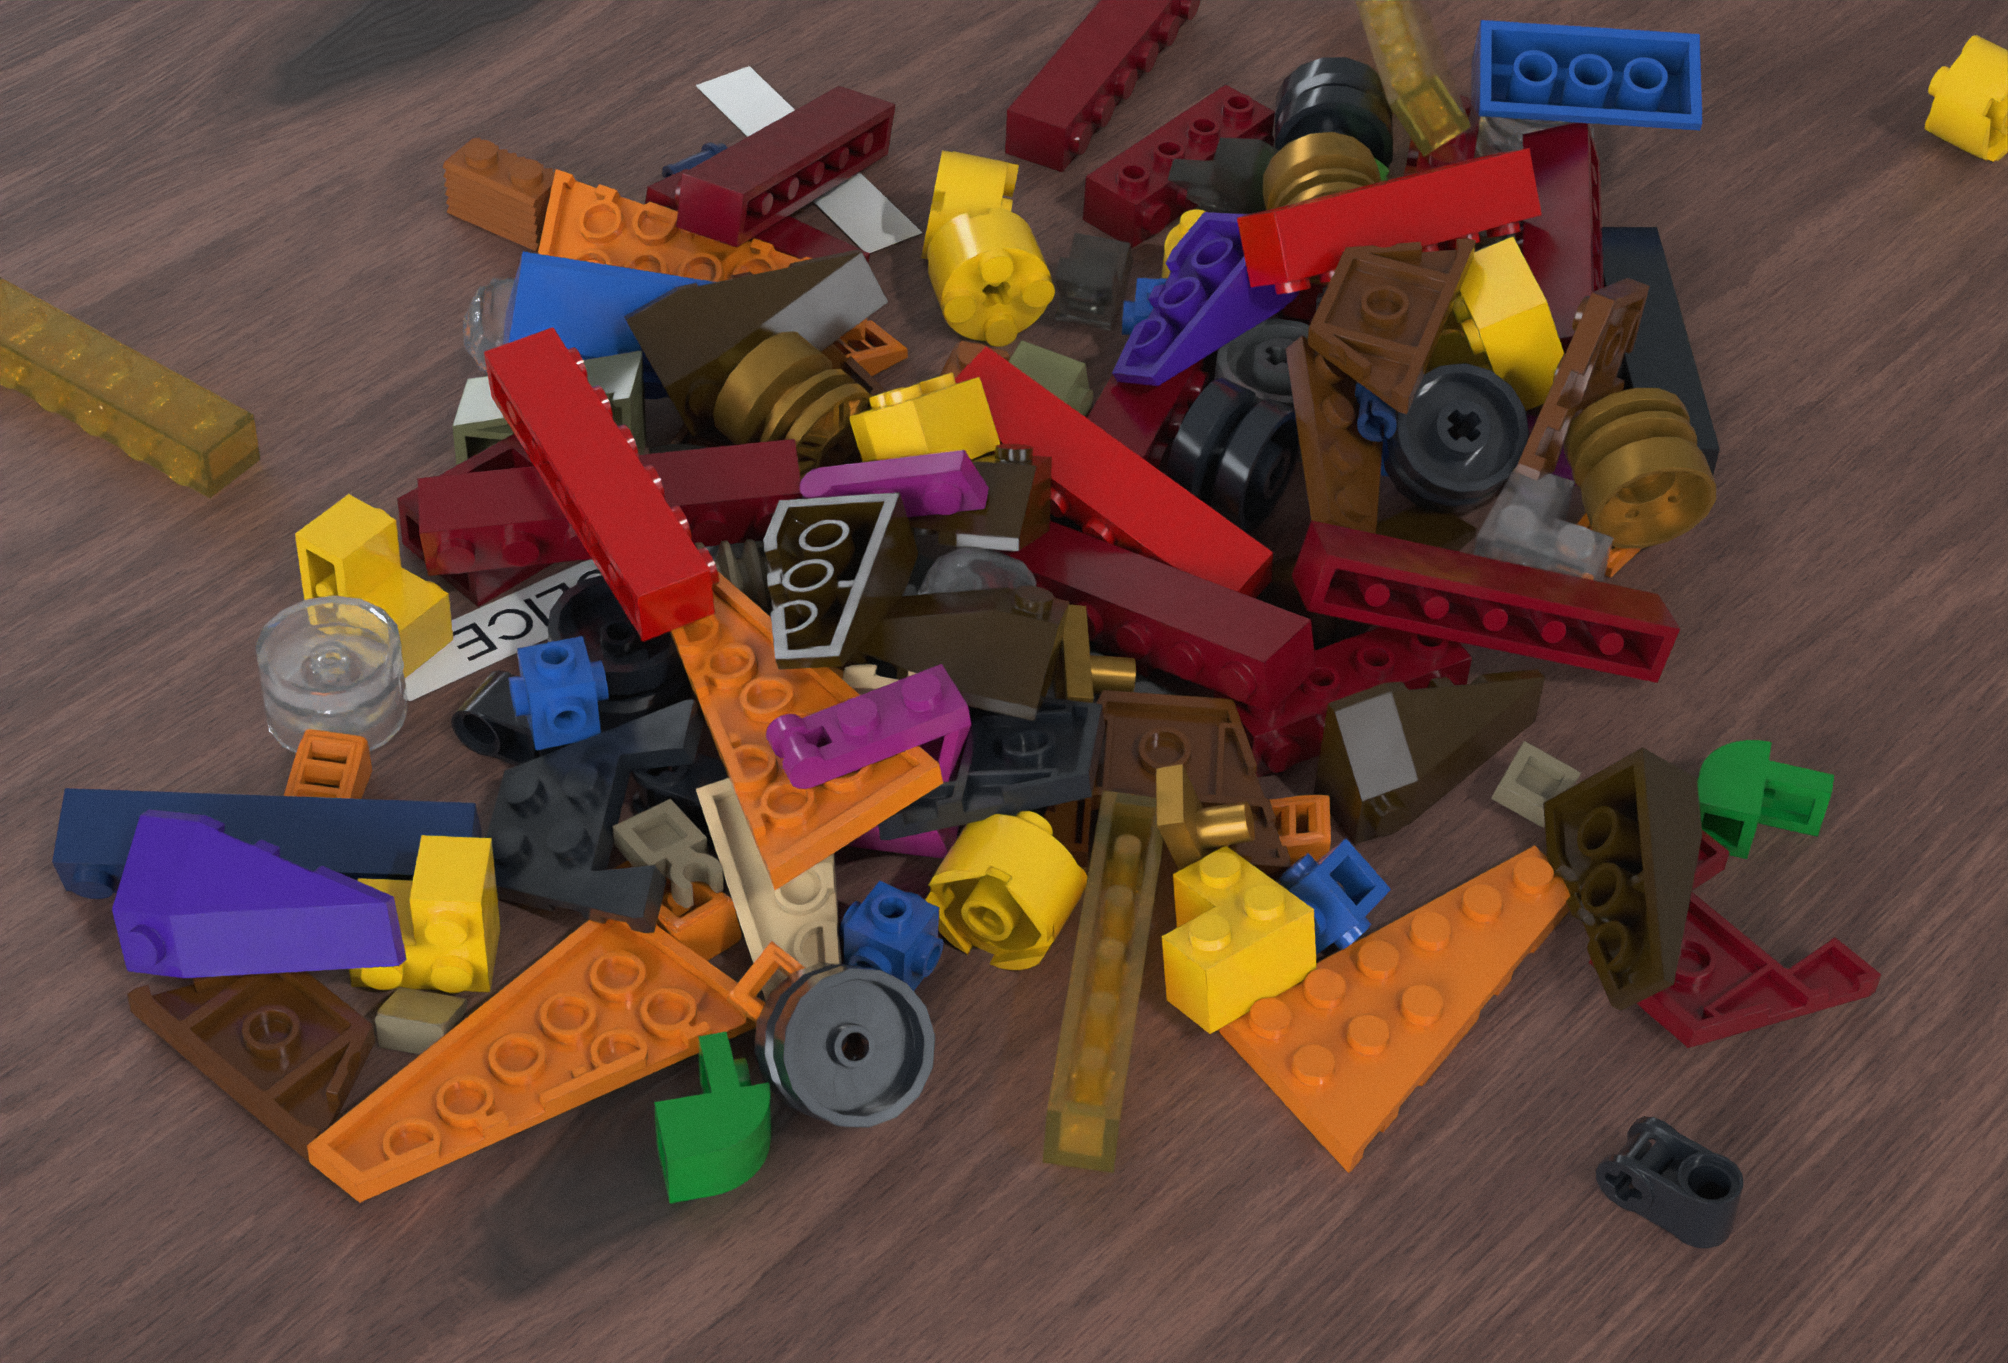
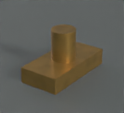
M1069 605L1057 670L1053 678L1055 698L1093 703V694L1101 695L1103 690L1134 692L1136 680L1135 658L1090 655L1086 606Z
M1183 764L1156 769L1157 827L1179 870L1211 854L1219 846L1254 841V820L1248 801L1203 808Z

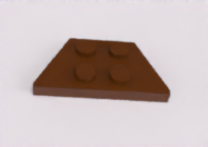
M1468 238L1456 239L1455 250L1422 252L1421 242L1398 243L1387 248L1374 245L1346 247L1309 326L1307 345L1393 409L1407 414L1474 258L1476 240Z
M307 971L193 978L194 984L155 995H151L149 985L137 987L127 993L130 1011L309 1163L307 1145L335 1123L375 1044L373 1024Z

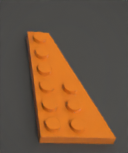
M555 169L538 254L713 282L730 280L732 275L751 272L754 275L788 268L791 263L813 259L807 256L803 259H798L775 251L772 244L755 238L752 242L747 241L736 248L677 228L678 211L652 202L644 205L621 197L615 189L601 184L597 188L576 181L572 174ZM867 318L839 339L864 340Z
M718 572L719 583L712 586L715 614L670 631V634L773 888L777 890L943 784L940 764L920 746H916L812 788L798 789L792 786L782 768L784 758L775 755L766 739V730L769 724L774 719L785 714H796L803 718L860 696V694L829 667L779 670L775 660L771 617Z
M1534 845L1358 940L1344 950L1342 949L1316 963L1317 969L1310 972L1304 981L1274 998H1263L1256 1001L1252 1005L1250 1012L1220 1028L1219 1033L1339 1164L1350 1173L1363 1158L1364 1149L1379 1131L1384 1133L1398 1116L1399 1107L1417 1086H1423L1477 1022L1480 1011L1494 994L1498 996L1509 984L1513 971L1529 953H1535L1570 911L1566 900L1571 895L1564 879L1554 874L1547 856Z
M608 919L606 924L588 920L307 1145L309 1161L315 1168L361 1203L699 1053L698 1036L727 1031L728 1039H731L756 1028V1023L727 1001V996L737 985V982L656 925L654 933H642L633 931L626 922ZM756 996L754 999L764 1007L765 1002Z

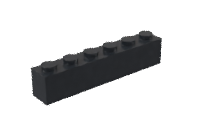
M1602 227L1604 287L1626 278L1650 286L1633 351L1630 354H1624L1617 374V378L1625 381L1622 391L1633 388H1660L1676 394L1686 407L1690 417V425L1694 428L1697 435V446L1705 455L1713 476L1720 448L1657 227Z

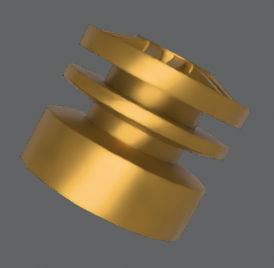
M1335 132L1315 133L1289 142L1272 157L1263 175V197L1266 210L1381 182L1382 180L1378 165L1370 149L1357 139ZM1319 275L1309 277L1310 283L1328 285L1330 283H1320Z
M797 331L781 332L764 340L754 348L729 375L716 401L713 412L715 427L735 445L795 439L800 479L802 480L813 469L849 464L856 456L859 449L849 417L872 409L868 399L872 395L858 383L855 384V381L841 369H832V362Z
M1633 388L1604 397L1589 405L1572 420L1564 443V453L1568 464L1572 467L1574 481L1581 488L1582 503L1592 530L1603 543L1618 548H1646L1662 544L1690 531L1708 515L1716 501V483L1705 455L1697 446V435L1694 428L1690 425V417L1686 407L1676 394L1660 388Z

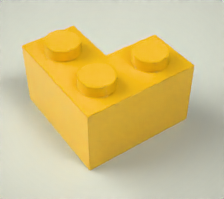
M1510 237L1474 252V258L1452 307V312L1457 323L1462 322L1460 324L1473 356L1483 353L1486 363L1477 367L1491 370L1511 385L1525 407V411L1544 404L1564 351L1547 300L1514 237Z
M953 372L909 387L893 389L868 397L872 409L849 417L862 462L965 450L972 460L995 451V446L1000 445L980 377L956 383Z
M348 494L295 533L309 629L400 681H403L453 641L449 593L443 591L436 583L425 581L401 567L396 519L390 517L384 510L374 508Z
M421 835L413 881L358 878L357 881L394 896L407 960L400 966L349 969L352 987H372L378 990L403 987L409 989L442 990L449 993L491 991L501 929L492 838Z
M1224 846L1173 874L1177 928L1161 936L1166 998L1168 1002L1209 1034L1250 1012L1252 1005L1256 1001L1278 996L1304 981L1310 972L1317 969L1314 909L1229 847Z

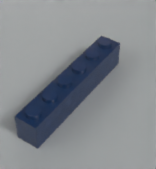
M65 788L52 863L66 891H72L76 895L90 899L110 897L118 891L139 817L148 809L206 815L225 823L224 833L251 845L262 839L280 847V857L311 871L324 866L354 880L362 878L413 881L421 835L482 838V830L476 803Z

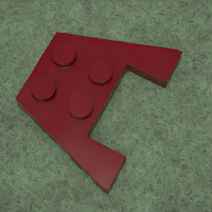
M1703 830L1692 891L1723 871L1729 856V851ZM1691 892L1674 985L1636 1004L1687 1048H1691L1869 997L1876 992L1882 974L1836 937L1791 968L1786 969L1696 894ZM1590 958L1589 964H1591L1594 967L1592 960Z

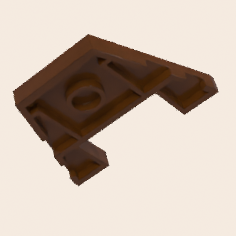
M1626 278L1594 291L1590 297L1585 296L1582 299L1572 323V329L1575 330V333L1566 353L1556 368L1553 384L1515 472L1537 481L1554 472L1574 414L1581 409L1583 411L1589 405L1610 394L1623 390L1625 381L1617 378V374L1624 354H1630L1633 351L1650 286Z
M1103 690L1096 704H1102L1105 730L1092 797L1047 806L1043 818L1052 827V836L1069 851L1077 865L1087 867L1092 810L1157 814L1156 769L1183 764L1203 808L1248 801L1254 820V841L1229 845V848L1274 881H1279L1278 878L1290 868V856L1287 847L1282 846L1275 827L1276 817L1270 800L1264 797L1256 774L1257 764L1234 700Z

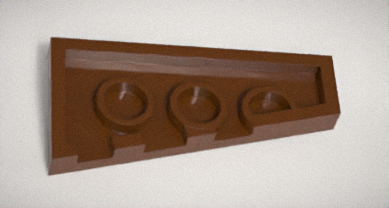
M1301 336L1285 350L1311 520L1376 534L1383 441H1369L1358 432L1357 420L1360 404L1355 397L1357 381L1307 345L1308 339ZM1383 425L1382 437L1384 436V425Z

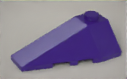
M1204 212L1172 249L1165 263L1170 270L1165 285L1154 286L1148 298L1153 309L1148 319L1134 326L1112 371L1117 382L1159 386L1281 311L1298 296L1300 291L1276 295L1275 285L1250 287L1237 217L1249 214Z
M150 809L140 815L112 907L127 971L177 978H198L400 966L407 960L394 896L324 866L311 871L280 857V847L262 839L251 845L224 833L225 823L206 815Z

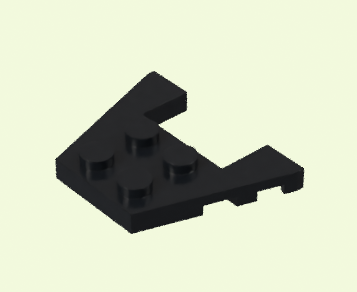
M1045 697L1035 721L968 706L971 727L957 780L943 782L940 786L878 824L880 840H893L985 820L994 814L1010 815L1020 811H1028L1092 797L1105 730L1102 704Z
M694 699L684 700L505 770L486 838H492L497 898L549 911H554L556 906L579 911L587 920L606 924L608 919L626 922L633 931L654 933L667 880L655 865L607 870L614 842L613 826L619 822L631 771L694 763L704 722V715Z

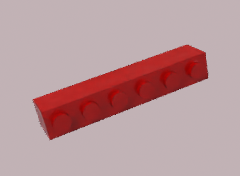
M1530 148L1489 154L1237 217L1250 287L1275 285L1276 295L1311 288L1309 277L1319 275L1320 283L1330 282L1346 247L1374 245L1387 248L1398 243L1421 242L1422 252L1439 251L1438 243L1445 241L1446 248L1452 249L1456 246V239L1468 238L1476 240V243L1481 242L1480 231L1486 230L1487 238L1520 232L1519 221L1541 216L1542 214Z
M553 327L485 351L484 356L491 397L642 641L644 642L715 614L712 586L719 583V574L710 552L705 547L697 549L692 542L691 530L685 514L678 505L670 508L666 502L664 488L656 469L651 464L643 466L640 462L637 445L631 431L625 424L617 426L614 422L608 397L600 385L595 387L590 385L587 370L579 351L575 347L567 349Z
M985 346L954 378L956 383L980 377L1000 444L1029 445L1033 447V456L1052 457L1050 514L1061 518L1065 515L1080 526L1082 532L1086 535L1255 599L1272 581V551L989 347Z

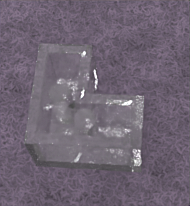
M1515 468L1477 535L1473 555L1603 582L1614 538L1586 527L1566 522L1575 481L1554 474H1549L1537 481L1515 472Z

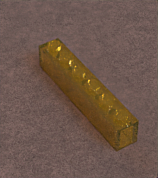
M1355 0L1388 104L1422 155L1426 156L1470 128L1471 124L1431 18L1420 1Z
M0 277V384L2 386L17 390L38 402L45 410L60 414L81 426L88 434L103 438L124 450L134 460L146 462L167 474L177 484L187 485L208 498L213 497L261 460L253 414Z
M1104 790L1102 793L1047 1107L1043 1163L1114 1173L1165 844L1157 827V798Z

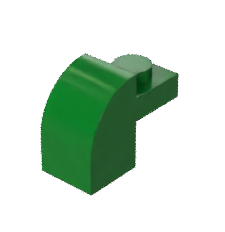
M1743 740L1723 745L1714 750L1705 759L1697 779L1702 830L1729 851V856L1743 859L1748 858L1758 824L1818 837L1832 794L1834 775L1770 761L1772 742Z
M727 1031L698 1036L700 1083L703 1094L654 1102L657 1150L670 1204L723 1194L741 1186L758 1172L765 1162L770 1149L771 1111L769 1082L751 1085L747 1061L745 1058L733 1059Z

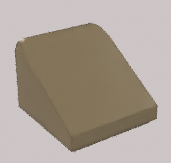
M399 987L379 1008L376 1015L375 1025L379 1047L422 1054L462 1021L467 1008V999Z

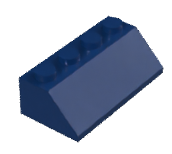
M1481 20L1471 63V104L1478 116L1700 131L1702 127L1700 34Z
M523 251L506 309L503 345L553 327L566 348L575 347L583 360L642 351L641 346L624 318L625 315L675 287L693 283L701 286L715 282ZM643 352L645 399L670 398Z

